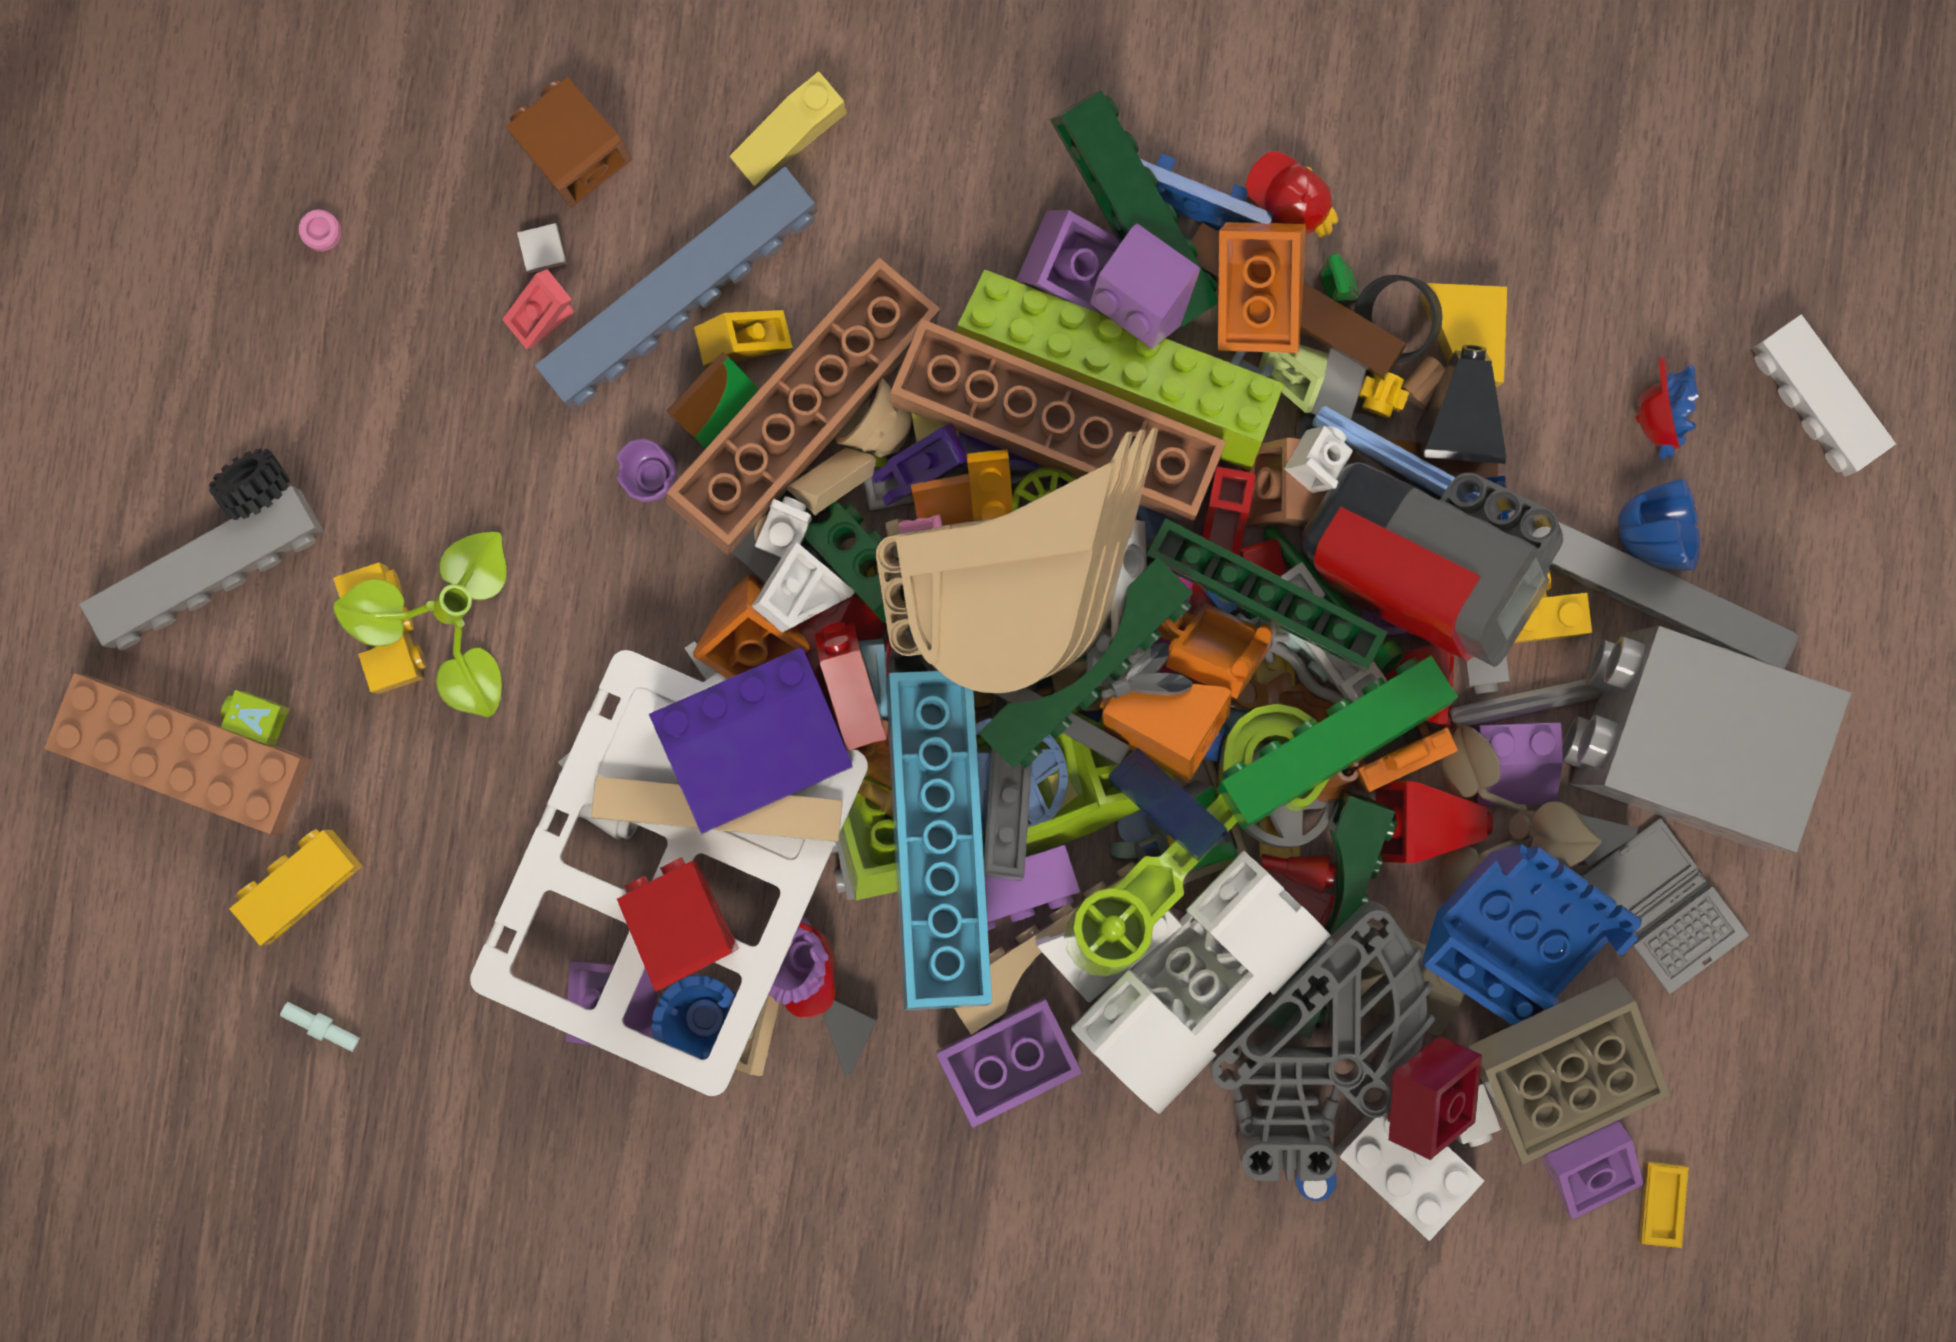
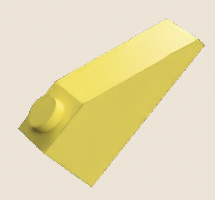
M818 71L791 93L730 155V159L756 188L846 115L843 99Z

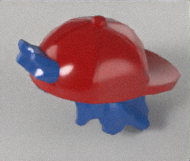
M1659 356L1660 381L1649 386L1640 394L1638 398V415L1635 416V419L1640 424L1645 436L1653 444L1660 447L1659 460H1664L1666 457L1673 458L1675 449H1680L1686 442V437L1684 436L1696 428V424L1687 420L1686 417L1695 411V401L1699 395L1693 365L1688 366L1677 374L1674 372L1670 373L1666 357Z

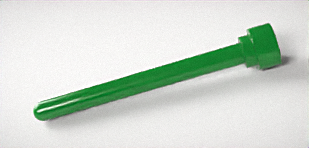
M1269 526L1264 530L1263 537L1266 541L1273 539L1279 541L1282 558L1292 568L1301 562L1305 565L1325 593V600L1360 617L1339 594L1326 586L1315 568L1276 527ZM1385 637L1373 661L1384 675L1402 661L1406 652L1394 640L1389 641Z

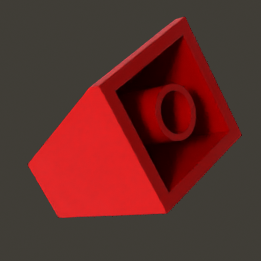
M682 857L660 868L663 876L651 882H648L646 876H643L623 886L626 894L616 899L656 992L740 949L696 860L685 864Z

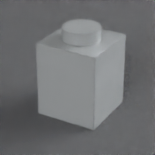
M1507 656L1496 667L1475 657L1468 661L1459 657L1462 687H1474L1475 694L1499 691V683L1510 681Z

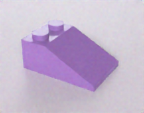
M1047 210L1016 281L1103 314L1092 306L1090 301L1098 275L1120 243L1112 234L1070 210Z

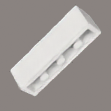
M1802 314L1751 348L1756 354L1755 362L1764 374L1771 375L1780 387L1778 393L1787 406L1796 409L1803 419L1801 422L1803 429L1813 440L1818 439L1827 452L1825 453L1827 462L1836 472H1842L1845 477L1856 473L1896 445Z

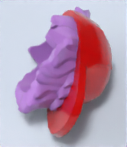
M802 917L769 994L776 1002L779 1003L781 1001L786 1006V1009L795 1017L806 1019L823 1014L832 1006L836 996L834 974L837 961L832 945L827 937L811 926V923L805 917Z

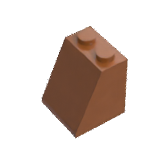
M568 77L561 82L556 80L546 86L541 92V98L530 107L524 105L516 110L510 117L511 122L505 126L514 140L570 208H573L632 160L623 140Z

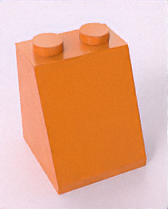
M1193 684L1190 691L1181 695L1164 696L1131 692L1117 699L1113 696L1103 698L1100 708L1104 709L1101 716L1104 732L1130 746V751L1189 783L1230 716L1232 691L1226 687Z

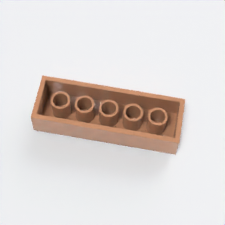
M73 673L44 747L48 751L270 835L283 834L312 760L275 745H266L220 728L221 725L90 675Z

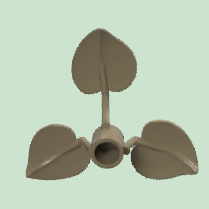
M1461 726L1455 731L1452 738L1458 751L1444 757L1442 763V773L1447 786L1460 797H1471L1479 792L1482 798L1511 809L1516 814L1509 822V831L1513 836L1511 840L1483 851L1480 856L1470 845L1451 851L1448 854L1441 870V887L1446 901L1493 851L1523 843H1531V847L1539 846L1559 861L1558 866L1564 864L1567 867H1572L1587 858L1601 844V838L1587 826L1579 813L1566 803L1553 801L1544 804L1538 810H1527L1525 804H1516L1490 793L1486 787L1495 785L1500 778V763L1495 750L1478 731L1469 726Z

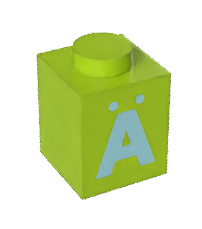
M235 690L233 696L229 695L222 706L220 717L223 718V722L220 728L266 745L276 746L290 708L245 691Z

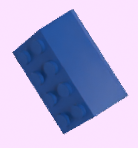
M1520 844L1491 852L1440 907L1434 919L1422 964L1510 1024L1515 1025L1560 1004L1557 996L1608 942L1611 943L1618 954L1623 956L1639 939L1635 931L1641 926L1642 919L1623 905L1616 906V900L1596 886L1588 885L1586 879L1566 865L1558 866L1559 861L1539 846L1527 848Z

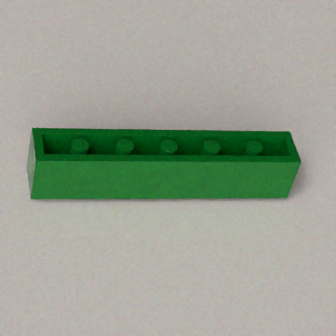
M1429 656L1419 662L1417 657L1406 661L1395 669L1398 676L1386 683L1382 677L1378 678L1361 690L1364 695L1353 703H1350L1348 698L1341 700L1326 711L1329 715L1328 718L1318 724L1313 719L1306 721L1292 731L1293 739L1283 745L1278 740H1275L1257 752L1258 760L1248 766L1243 761H1240L1222 773L1224 780L1221 781L1217 790L1243 830L1247 829L1449 707L1458 696L1433 657Z

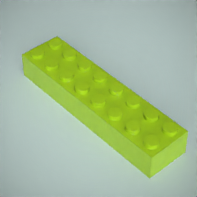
M985 269L956 329V333L1224 440L1226 444L1220 460L1249 471L1252 469L1284 387V383L1166 338L1151 348L1106 315Z

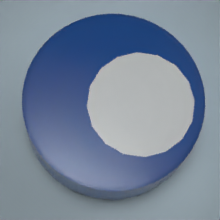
M1296 1170L1295 1185L1298 1191L1311 1201L1327 1199L1336 1188L1337 1179L1335 1172L1326 1180L1300 1181Z

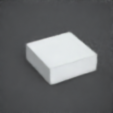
M556 223L517 232L528 273L567 264Z

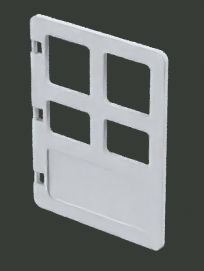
M623 650L613 656L597 695L565 762L539 825L536 827L495 919L489 937L474 966L470 981L473 989L487 998L705 1095L716 1096L724 1092L730 1083L836 842L711 830L701 835L700 830L696 828L635 823L666 837L668 841V846L653 880L663 876L660 868L681 857L686 864L693 861L697 854L703 853L769 882L780 889V897L759 944L750 946L736 940L740 949L715 962L739 973L742 977V983L707 1059H699L625 1025V1013L645 971V966L630 931L594 1009H587L519 979L511 971L540 902L548 890L555 891L626 923L616 900L626 894L624 889L569 866L562 860V853L582 808L586 804L593 805L596 776L679 784L649 717V713L711 686L638 653ZM608 693L621 698L612 720L599 715ZM855 749L847 750L853 768L792 794V796L843 800L840 832L868 770L866 757ZM557 809L569 814L560 836L547 831ZM504 926L517 931L508 953L495 948Z

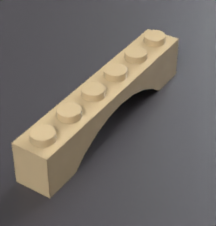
M1134 859L1116 872L1120 878L1108 886L1102 880L1083 892L1085 898H1088L1097 891L1114 888L1139 863L1138 860ZM1071 904L1061 906L1049 915L1052 922L1039 930L1034 924L1017 935L1015 938L1019 944L1005 952L1001 946L989 953L992 1004L988 1006L954 1008L971 1035L1006 1013L1011 994L1019 979L1034 959L1042 953L1036 945V940L1048 935L1051 938L1065 932L1068 920L1079 905L1072 908Z

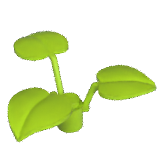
M478 533L467 536L452 544L443 553L439 563L440 577L449 585L440 592L434 601H428L425 605L402 612L404 598L401 592L390 582L378 579L367 580L357 584L334 603L333 611L346 632L358 641L375 647L388 646L397 642L403 635L402 620L411 619L428 611H433L434 616L440 622L453 624L455 627L453 655L455 659L447 660L439 667L436 675L437 691L442 700L456 710L482 717L494 715L499 706L502 692L499 667L495 659L481 648L470 649L462 656L461 638L462 628L465 625L462 618L471 608L472 599L481 601L492 598L501 591L505 584L507 566L502 548L501 533Z

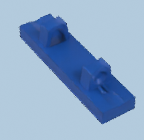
M1161 154L1157 165L1140 159L1144 167L1150 168L1156 176L1159 184L1157 190L1163 201L1168 202L1175 212L1200 223H1205L1217 230H1220L1226 222L1271 223L1273 218L1271 212L1245 202L1248 194L1245 187L1234 184L1231 194L1227 195L1173 173L1172 168L1176 159Z

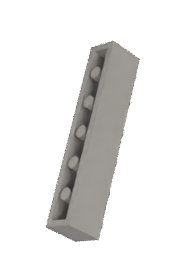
M290 486L287 490L281 491L283 495L279 499L271 501L273 505L268 508L266 506L262 507L260 513L254 515L252 512L249 518L242 519V517L238 520L231 519L80 603L79 605L101 645L110 648L118 647L119 650L127 649L137 644L141 640L139 635L151 628L157 631L176 621L174 615L187 608L189 611H194L205 606L211 601L210 595L222 588L224 591H230L239 587L247 581L245 576L256 569L263 572L275 567L282 561L281 555L292 549L295 552H300L315 544L317 541L315 536L323 533L324 530L303 492L294 486Z

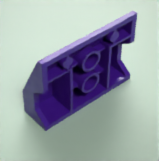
M802 647L649 713V717L701 835L853 768L821 688Z

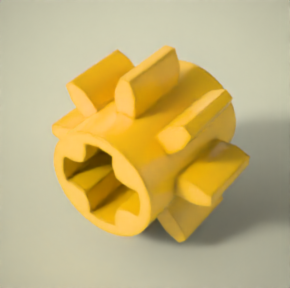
M1388 373L1385 380L1375 374L1373 378L1366 376L1363 379L1358 395L1365 399L1362 409L1385 418H1390L1393 410L1398 412L1403 410L1409 396V392L1401 390L1404 379L1392 373Z

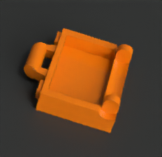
M1204 603L1203 606L1199 605L1193 615L1184 613L1175 623L1167 618L1159 627V632L1162 634L1161 637L1171 641L1169 645L1170 655L1166 667L1205 685L1226 687L1232 691V697L1236 699L1267 655L1274 634V630L1269 624H1262L1258 628L1254 624L1207 603ZM1180 626L1186 627L1184 631H1181L1178 628Z
M1422 722L1416 726L1420 736L1419 739L1368 763H1364L1363 759L1359 760V766L1351 769V772L1359 770L1358 777L1353 781L1356 789L1366 792L1373 791L1457 752L1458 749L1448 728H1435L1429 731L1425 722Z

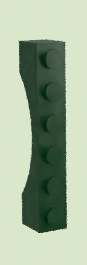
M1157 557L1126 588L1124 610L1117 632L1104 655L1091 670L1072 685L1052 695L1028 702L1008 703L978 733L1013 769L1019 763L1026 769L1043 752L1037 745L1050 734L1056 739L1073 723L1067 716L1078 705L1086 710L1101 695V691L1097 687L1108 676L1113 681H1116L1132 665L1127 657L1137 647L1145 652L1162 636L1157 628L1167 618L1175 623L1192 606L1186 599L1193 592Z
M1343 789L1329 824L1338 864L1337 891L1331 913L1324 925V929L1330 935L1358 908L1368 903L1369 896L1365 891L1370 878L1375 879L1379 874L1383 857L1379 855L1384 840L1390 841L1397 823V819L1393 817L1395 811L1387 804ZM1313 975L1308 979L1311 985L1316 984L1321 987L1324 984L1322 977L1318 979ZM1296 989V991L1299 992V994L1303 998V1001L1307 1002L1308 998L1306 996V993L1302 995L1300 989ZM1293 1002L1281 1004L1264 1020V1023L1280 1028L1295 1014L1298 1005ZM1326 1006L1317 1012L1296 1034L1311 1039L1314 1029H1320L1324 1022Z

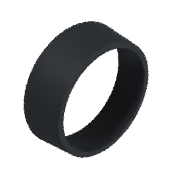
M1386 275L1373 280L1363 289L1356 301L1354 312L1372 322V310L1377 296L1385 287L1397 281H1408L1422 291L1430 305L1432 314L1430 334L1419 350L1402 352L1396 363H1403L1414 359L1435 342L1442 327V307L1436 293L1425 282L1403 275Z

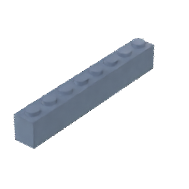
M784 166L538 362L535 367L570 409L576 404L578 407L584 406L597 395L595 389L607 379L609 382H613L620 378L629 368L626 364L638 354L642 358L656 349L660 344L657 339L669 330L674 333L685 326L691 319L689 314L701 305L703 308H706L714 303L722 294L720 289L731 280L737 283L744 279L753 270L752 263L761 256L769 258L780 250L784 245L782 240L791 232L795 231L798 234L808 228L815 220L813 215L817 212L814 201Z

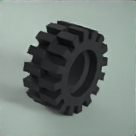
M260 448L255 449L253 454L250 451L244 453L241 459L237 456L232 460L233 463L230 466L224 465L221 468L223 472L216 473L213 477L215 481L209 484L211 488L209 489L210 493L227 517L238 520L240 517L242 519L249 518L252 512L254 515L260 513L261 508L264 506L268 508L273 505L271 501L279 499L283 495L280 491L287 490V483L290 482V478L269 449L262 451Z

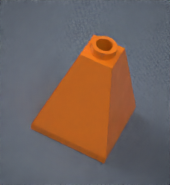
M748 574L727 593L694 649L693 657L727 679H730L801 647L804 653L809 650V643L797 625L781 632L752 607L765 584Z

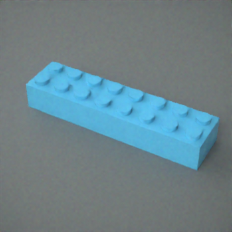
M940 671L889 673L886 680L904 1011L988 1006L992 1004L974 693L973 690L951 681Z

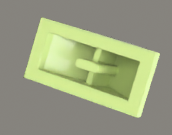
M1299 344L1298 353L1263 352L1258 368L1264 370L1267 363L1273 365L1274 368L1268 378L1284 383L1282 393L1305 413H1309L1313 410L1323 383L1329 353Z

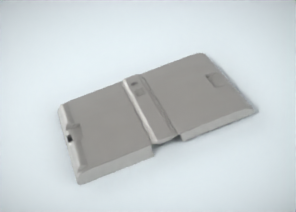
M1661 818L1581 876L1588 881V885L1596 886L1616 900V906L1623 905L1642 919L1641 926L1635 931L1639 939L1632 947L1669 995L1749 936L1714 887L1709 886L1698 871L1696 864ZM1709 958L1710 960L1703 965L1702 962Z

